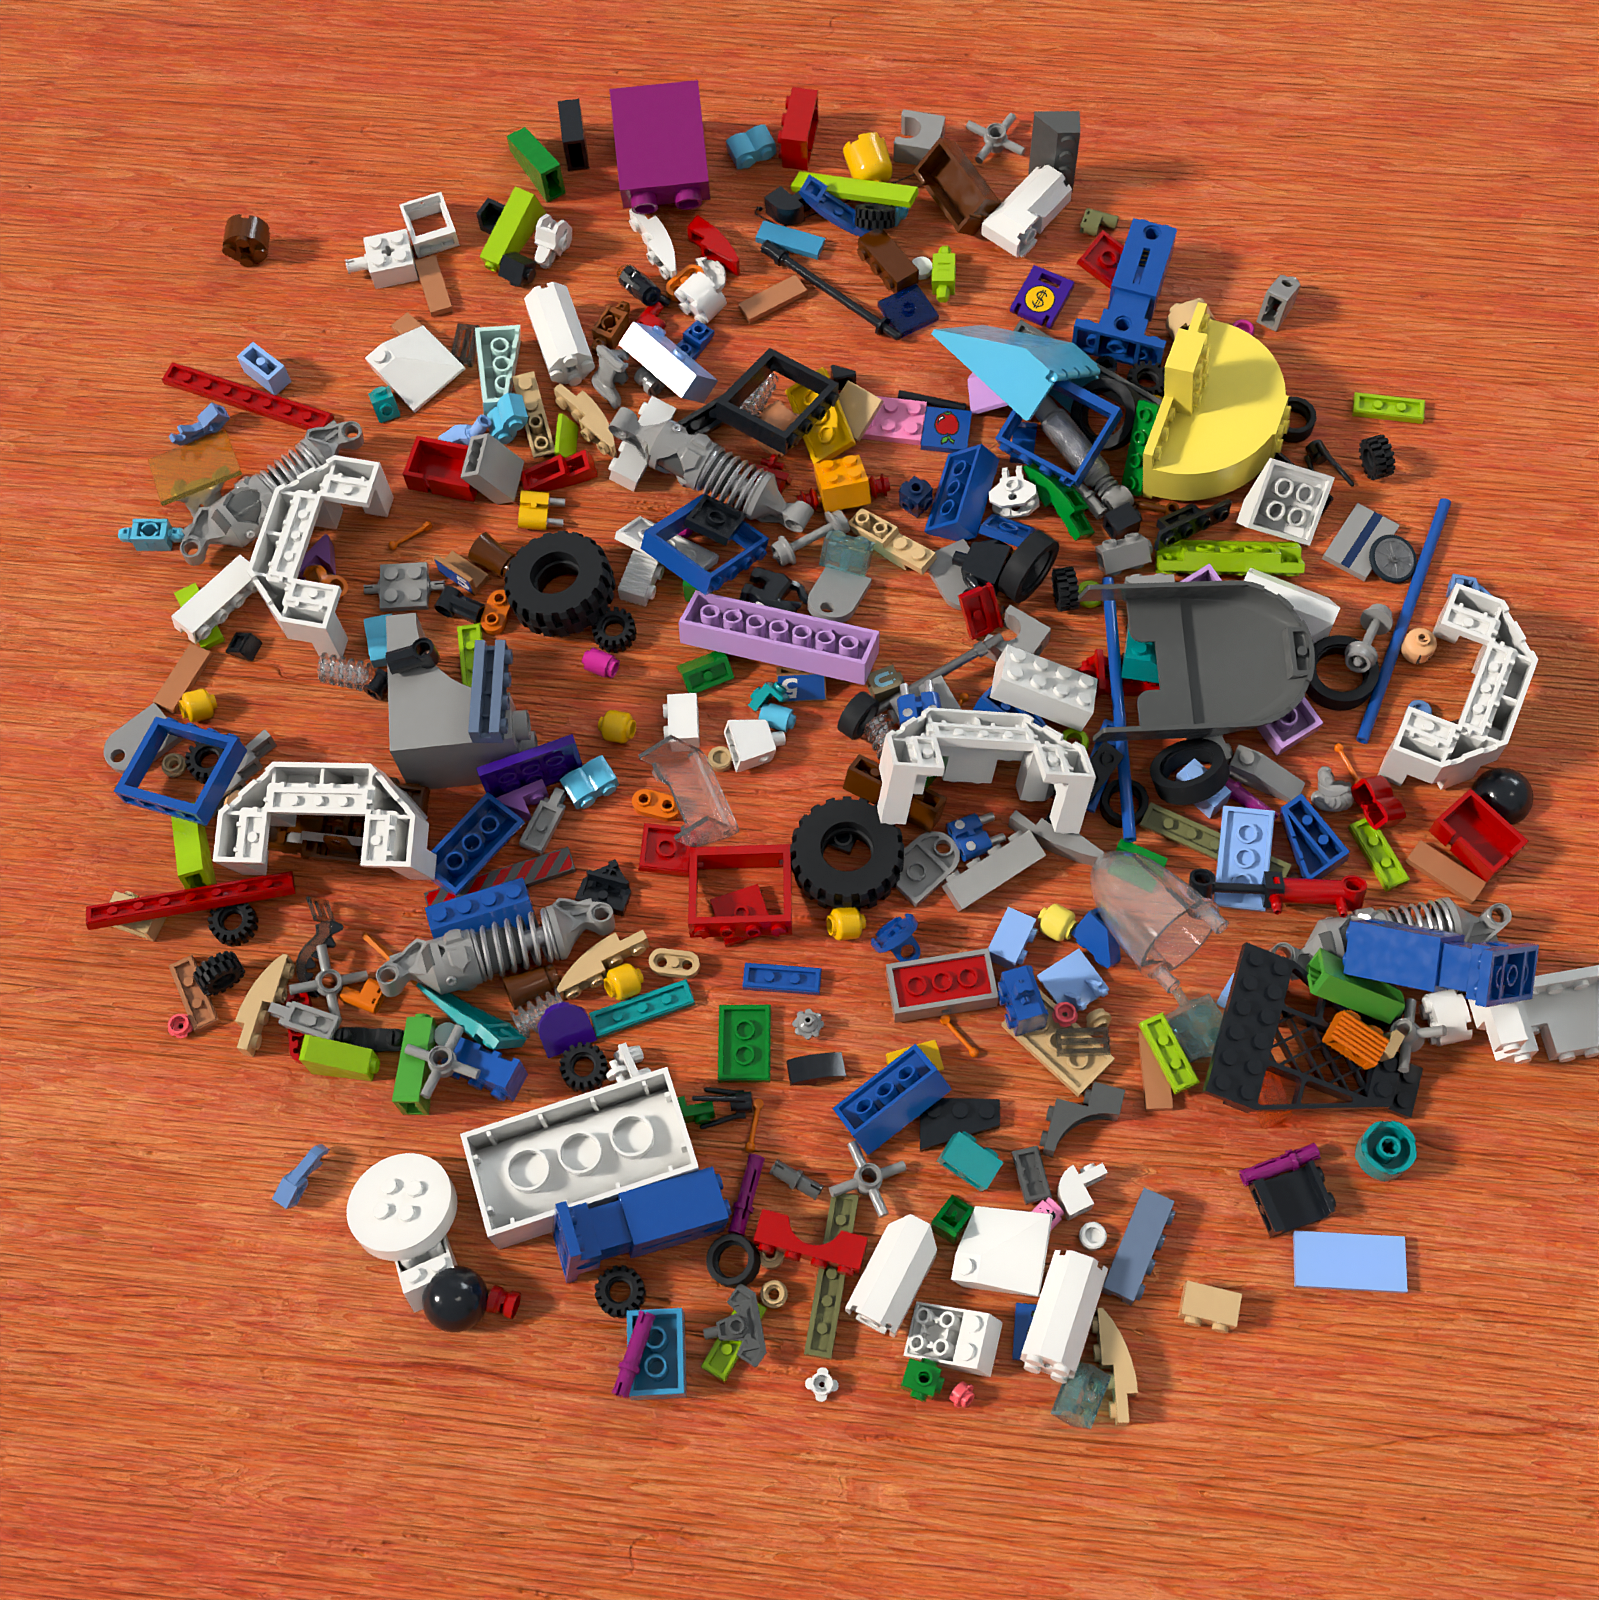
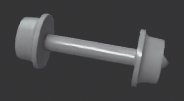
M841 510L832 513L827 511L824 513L826 525L789 544L784 536H779L778 541L771 545L773 558L776 559L780 566L796 564L795 551L825 535L832 533L838 541L842 540L843 535L850 531L848 518L845 517Z
M1373 604L1362 612L1360 623L1366 630L1365 636L1362 641L1351 642L1346 647L1345 664L1354 672H1366L1376 664L1378 653L1371 645L1375 635L1386 634L1391 630L1393 625L1392 612L1383 604Z

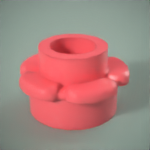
M1060 1002L1054 1007L1052 1019L1055 1023H1059L1061 1027H1069L1071 1023H1075L1078 1019L1076 1007L1069 1002Z
M175 1014L169 1019L168 1032L171 1036L181 1039L187 1037L188 1033L192 1032L193 1028L187 1014Z
M962 1381L953 1389L949 1399L954 1402V1407L960 1408L963 1406L966 1408L971 1404L975 1397L972 1384L967 1385Z

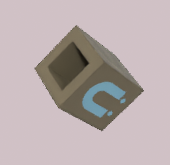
M890 665L871 672L867 678L866 686L870 695L880 703L899 692L900 684L905 682L901 672H896L894 665Z

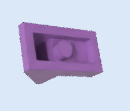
M324 534L305 554L298 574L301 580L306 579L302 575L306 567L310 565H320L333 575H336L334 546L327 534Z
M540 779L496 799L520 818L530 822L531 815L527 806L539 804L541 800L543 801L549 795L543 780Z

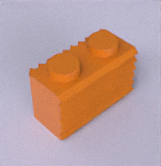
M1343 1010L1335 1014L1322 1038V1042L1367 1070L1378 1064L1390 1039L1383 1036L1384 1032L1374 1025L1368 1026L1362 1022L1360 1015L1356 1012Z

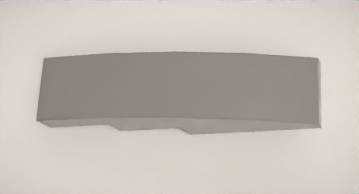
M265 729L245 746L247 752L211 819L224 806V801L228 795L235 790H242L246 786L245 781L263 768L259 759L277 746Z
M1017 810L1010 816L1008 827L1015 832L1021 830L1022 833L1030 830L1042 848L1079 863L1099 868L1106 866L1109 856L1082 835L1055 833L1053 826L1043 818L1035 825Z

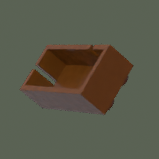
M940 137L913 170L920 182L926 185V190L958 233L974 236L982 227V223L985 221L984 217L988 218L1001 204L1000 200L954 141Z

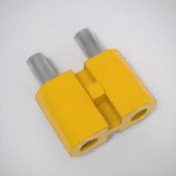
M521 490L518 528L546 531L547 526L563 527L564 519L548 518V507H565V499L549 497L548 492Z

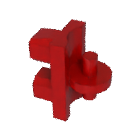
M772 454L770 459H761V464L768 467L756 465L757 470L763 468L764 471L768 470V472L775 474L778 490L782 495L786 484H791L792 478L789 477L788 473L775 470H783L785 464L778 462V455Z
M1096 649L1095 654L1082 661V667L1076 669V671L1098 679L1095 699L1101 694H1111L1110 678H1105V673L1110 674L1108 657L1104 656L1103 650Z

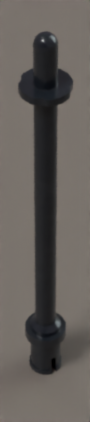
M769 240L762 244L760 252L774 260L777 266H787L874 325L877 335L880 336L885 333L894 340L898 341L901 339V333L889 325L890 319L888 317L878 318L792 260L786 249H780Z

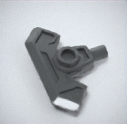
M738 1284L727 1301L737 1313L716 1322L717 1326L704 1328L705 1340L719 1337L720 1341H742L736 1355L751 1366L758 1367L767 1351L756 1293L745 1285Z

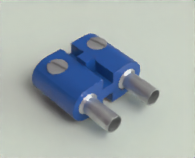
M932 680L924 682L925 692H922L921 696L915 697V694H909L907 683L900 684L901 696L897 699L900 727L901 724L912 717L918 718L921 716L922 711L928 707L941 708L940 695L934 692Z
M992 812L979 817L976 813L946 824L947 832L956 843L960 852V858L964 862L987 854V851L994 845L1006 841L1004 833L989 838L987 832L982 829L983 824L995 820Z

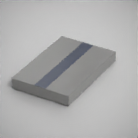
M1357 503L1322 559L1365 582L1372 571L1369 560L1372 544L1381 536L1395 535L1400 525Z

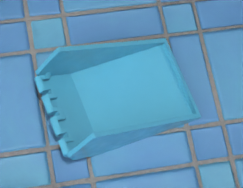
M987 325L934 329L931 333L1025 421L1031 420L1048 393L1068 412L1071 411L1073 399L1053 389V382L1068 380L1083 387L1087 383L1099 379L1100 369L1097 367L1098 364L1072 342Z

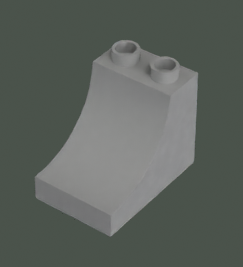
M416 613L386 616L387 652L410 646L419 638H426ZM425 651L421 656L428 654L429 651ZM387 664L390 753L406 783L419 784L429 789L482 784L476 769L477 767L538 746L536 732L531 731L528 710L516 711L510 692H507V695L510 697V709L505 710V718L508 719V733L504 734L503 743H472L468 733L471 687L450 678L437 666L430 669L418 667L392 675Z

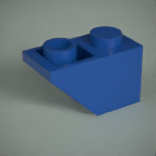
M1100 907L1089 911L1071 934L1076 938V942L1081 947L1094 955V959L1098 964L1109 969L1121 961L1118 924Z

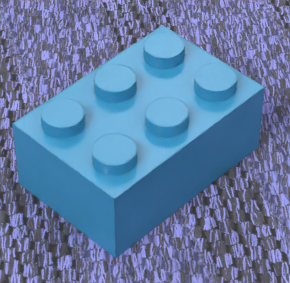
M668 1308L627 1311V1347L639 1315L638 1312L644 1311V1314L648 1312L656 1316L639 1364L640 1373L635 1376L629 1394L631 1401L687 1398L685 1313L683 1309Z

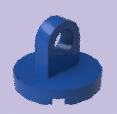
M907 913L905 914L906 918L896 917L882 926L876 933L877 939H871V945L875 951L883 953L891 950L900 962L918 959L920 947L912 936L918 927V921L914 915ZM909 944L913 946V952L910 956H901L903 946Z

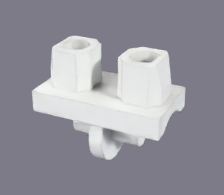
M626 1043L619 1044V1050L613 1055L615 1060L609 1062L611 1070L607 1072L606 1076L609 1081L617 1080L618 1083L651 1072L648 1067L637 1070L635 1063L642 1062L644 1059L641 1047L639 1045L628 1047Z

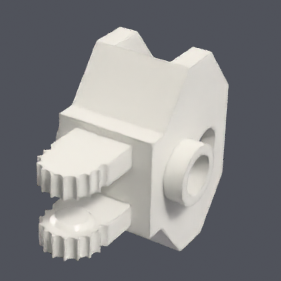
M548 214L543 215L538 220L534 242L538 248L534 258L543 269H549L555 256L561 257L562 252L568 249L571 244L572 227L566 221L560 220L557 223Z
M1022 465L1016 466V476L1010 477L1008 467L1002 468L1000 483L989 491V501L992 503L993 513L1005 518L1029 516L1040 506L1036 485L1024 480ZM1019 507H1020V509H1019L1018 511H1013V510H1012V508H1019Z

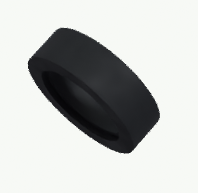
M1099 378L1087 383L1082 388L1097 396L1105 392H1115L1121 397L1125 405L1126 415L1123 425L1115 434L1110 436L1102 450L1112 451L1128 445L1131 439L1137 404L1141 400L1140 396L1129 384L1111 378ZM1073 400L1070 417L1093 445L1098 435L1092 431L1089 425V407Z
M1040 530L1031 533L1008 560L1000 576L998 590L1016 603L1025 601L1040 586L1052 568L1059 552V543Z
M1334 635L1325 637L1314 644L1315 667L1313 678L1309 683L1306 694L1318 705L1335 711L1351 710L1362 705L1371 695L1379 677L1378 661L1369 670L1362 672V684L1356 689L1347 692L1335 691L1325 686L1319 679L1316 671V665L1322 658L1335 654L1345 656L1347 645L1359 640L1349 636Z
M1201 738L1182 740L1166 747L1152 761L1150 775L1156 792L1162 800L1175 805H1190L1202 802L1217 794L1226 785L1230 770L1222 747L1212 740ZM1194 758L1198 762L1212 764L1205 773L1194 779L1186 781L1168 780L1173 771L1190 763Z

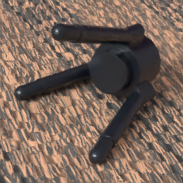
M1314 440L1306 446L1305 451L1307 455L1304 457V460L1309 470L1314 471L1313 462L1319 465L1328 460L1350 486L1355 485L1331 456L1322 440Z
M705 1087V1092L729 1096H692L693 1101L730 1102L731 1111H736L734 1114L701 1124L700 1129L702 1130L735 1119H745L746 1113H752L751 1091L744 1092V1090Z

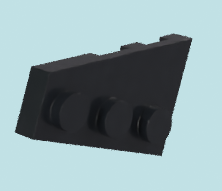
M942 1098L920 1115V1152L940 1144H947L952 1135L957 1132H967L974 1136L999 1128L1000 1099Z

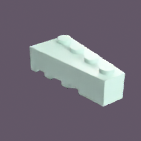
M520 325L475 328L483 412L485 416L497 406L498 400L504 394L512 393V376H515L521 344Z

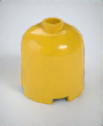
M869 132L858 135L859 140L852 144L850 141L847 142L843 148V155L852 178L885 183L890 180L893 169L884 137L881 138L878 133Z

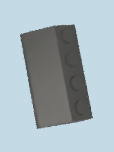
M1034 111L1028 175L1036 167L1041 166V169L1043 166L1049 165L1064 175L1065 180L1063 183L1066 187L1069 184L1073 192L1080 140V111Z

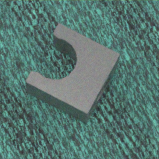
M903 109L901 115V134L913 137H895L894 162L918 165L940 137L944 138L946 116Z
M1009 605L1005 611L1004 626L1015 632L1017 637L998 644L988 650L989 653L985 656L997 662L1007 644L1040 656L1049 643L1051 628L1014 606ZM988 634L984 641L988 640L994 635Z

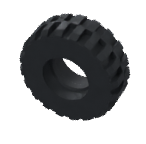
M549 532L543 534L542 537L534 538L529 541V544L525 547L522 546L517 551L516 557L512 558L508 565L509 570L506 571L504 578L505 595L520 623L536 634L543 633L547 637L570 636L569 634L581 633L588 626L592 627L598 622L597 618L606 613L608 604H611L614 597L613 591L616 587L614 573L603 549L590 537L586 536L584 538L583 534L577 532ZM562 575H577L574 583L564 591L553 594L542 593L546 585L553 579Z
M843 796L841 800L831 798L826 800V804L822 806L817 804L810 809L811 814H805L799 820V828L794 829L792 844L790 845L792 872L795 875V881L799 888L804 889V894L810 900L815 898L820 907L825 909L828 906L834 909L856 907L859 912L865 906L870 909L877 905V900L880 898L885 900L891 894V888H895L900 880V873L903 871L904 865L903 836L900 828H897L895 824L880 823L877 810L878 804L873 806L869 804L867 799L859 798V800H854L852 796ZM840 834L857 835V840L862 841L869 847L871 858L866 865L854 871L834 869L826 863L823 857L827 843Z

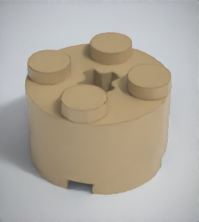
M1202 298L1190 300L1182 304L1176 303L1170 308V314L1166 319V328L1173 342L1179 328L1189 329L1198 302L1205 303ZM1207 305V314H1210V320H1215Z

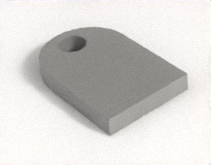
M965 539L934 551L937 559L927 569L944 601L957 610H962L958 595L970 589L963 581L961 567L953 565L952 558L955 551L968 554L970 548Z
M828 563L808 595L807 608L809 613L813 617L840 623L846 622L853 616L871 586L872 579ZM823 609H828V610H831L832 612L827 613V612H824V611H822V610H823Z
M155 703L117 729L107 739L104 745V757L106 762L116 772L124 773L154 718H167ZM168 734L153 762L184 740V738ZM117 754H125V757L122 761L114 762V758Z
M931 831V833L921 834L904 849L903 871L900 873V880L895 888L915 907L946 881L945 878L956 871L960 852L954 840L945 833ZM947 844L950 847V851L942 854L937 851V845Z

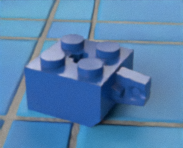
M1025 965L1002 972L997 992L1000 1005H1005L1007 1014L1004 1016L1008 1029H1013L1015 1036L1045 1028L1049 1014L1043 1003L1032 966Z

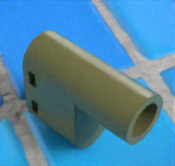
M1087 208L1079 232L1096 237L1100 226L1116 229L1119 216Z

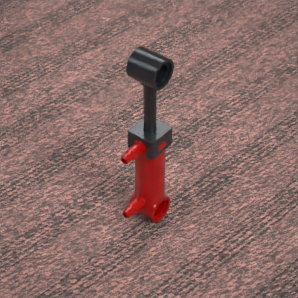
M1200 868L1190 873L1187 898L1195 904L1203 905L1212 900L1215 892L1261 894L1263 908H1272L1273 913L1276 915L1282 912V903L1334 905L1337 907L1339 916L1345 918L1348 915L1347 911L1353 912L1363 907L1367 883L1363 878L1355 875L1345 876L1342 880L1283 877L1282 872L1264 871L1261 884L1215 882L1216 877L1214 873Z

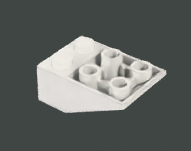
M447 1235L424 1254L408 1260L395 1261L403 1294L414 1313L423 1309L422 1295L433 1276L446 1268H454L457 1265Z
M916 1301L903 1356L920 1361L922 1358H926L938 1363L937 1365L991 1377L1003 1322L989 1313Z

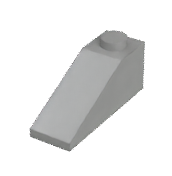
M1240 744L1229 766V778L1286 802H1290L1300 795L1305 785V782L1264 754Z

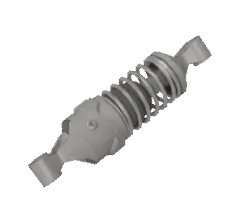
M558 898L552 905L540 910L543 925L539 927L534 913L530 911L528 914L530 930H527L522 916L517 915V928L512 926L510 920L506 918L504 920V927L501 928L498 923L493 922L492 927L488 929L481 925L478 932H475L473 929L463 931L453 929L446 932L442 937L428 941L415 939L403 952L389 956L390 960L377 970L376 979L382 993L387 997L399 995L410 980L429 986L441 995L457 990L469 991L474 989L477 984H481L483 981L486 982L487 979L492 980L494 974L499 973L500 976L504 977L505 971L510 969L511 972L516 973L517 965L522 964L523 968L528 970L529 958L527 951H530L533 961L537 966H540L542 963L541 947L547 961L550 963L553 962L554 957L558 961L559 959H567L573 945L585 929L602 936L614 931L615 919L613 909L607 903L592 902L591 898L582 901Z

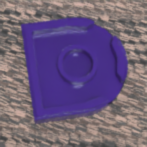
M560 1002L548 1007L538 1022V1033L548 1059L564 1053L565 1050L569 1051V1046L571 1045L574 1047L578 1046V1042L586 1045V1042L591 1043L597 1040L585 1009L581 1006L569 1004V1002Z

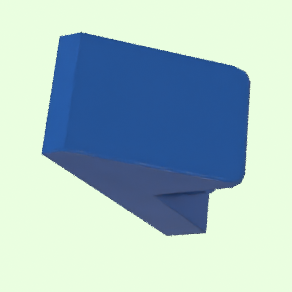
M1021 422L1013 434L1012 442L1034 453L1037 423ZM1013 452L1011 453L1010 463L1025 464L1018 459V455Z

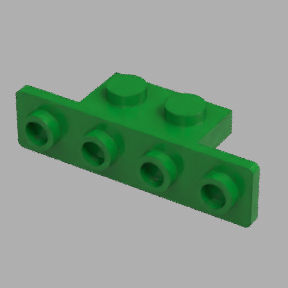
M1143 399L1139 400L1137 404L1121 484L1127 487L1132 495L1138 497L1143 495V452L1160 405Z

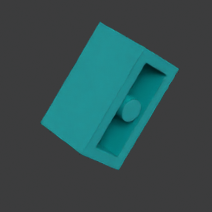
M957 1132L952 1135L937 1162L978 1191H984L989 1187L1003 1162L998 1159L999 1155L994 1150L988 1147L982 1148L976 1144L977 1140L969 1133Z

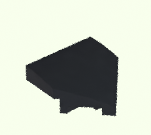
M614 859L609 861L607 866L595 871H586L587 877L583 878L575 901L591 898L592 902L609 904L613 909V914L624 916L631 897L629 881L623 876L617 861Z

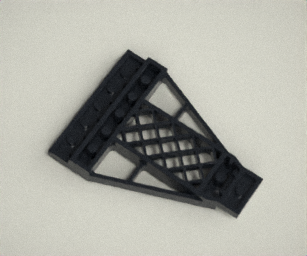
M1247 942L1244 943L1241 947L1202 1093L1223 1100V1104L1246 1113L1367 1109L1384 1110L1404 1119L1412 1118L1423 1068L1410 1063L1409 1072L1402 1073L1398 1071L1400 1053L1397 1051L1393 1058L1383 1062L1378 1061L1375 1067L1367 1069L1363 1079L1359 1072L1362 1069L1361 1066L1357 1067L1352 1060H1349V1058L1342 1054L1332 1058L1326 1043L1322 1042V1037L1319 1033L1325 1034L1330 1025L1329 1022L1323 1019L1326 1002L1338 1013L1350 1009L1321 997L1318 998L1314 1017L1287 1007L1284 1001L1291 974L1294 973L1309 987L1308 972L1291 959ZM1286 1021L1293 1034L1286 1039L1283 1038L1278 1029V1024ZM1295 1023L1301 1024L1308 1028L1299 1032ZM1310 1030L1317 1045L1308 1049L1301 1034ZM1295 1038L1302 1051L1295 1056L1291 1054L1286 1044V1041ZM1278 1045L1286 1058L1281 1063H1277L1271 1053L1272 1048ZM1319 1047L1326 1062L1317 1066L1310 1051ZM1304 1055L1311 1068L1304 1073L1300 1071L1295 1061L1296 1058ZM1341 1057L1344 1058L1350 1069L1349 1072L1341 1075L1335 1063V1060ZM1327 1064L1335 1079L1329 1082L1325 1081L1319 1068ZM1266 1071L1296 1082L1291 1104H1259L1258 1099ZM1311 1072H1313V1074H1314L1315 1077H1313V1076H1311V1075H1308V1074L1311 1073ZM1350 1074L1353 1075L1359 1086L1354 1091L1349 1090L1344 1080V1077ZM1307 1086L1349 1103L1302 1104L1301 1099L1304 1087Z

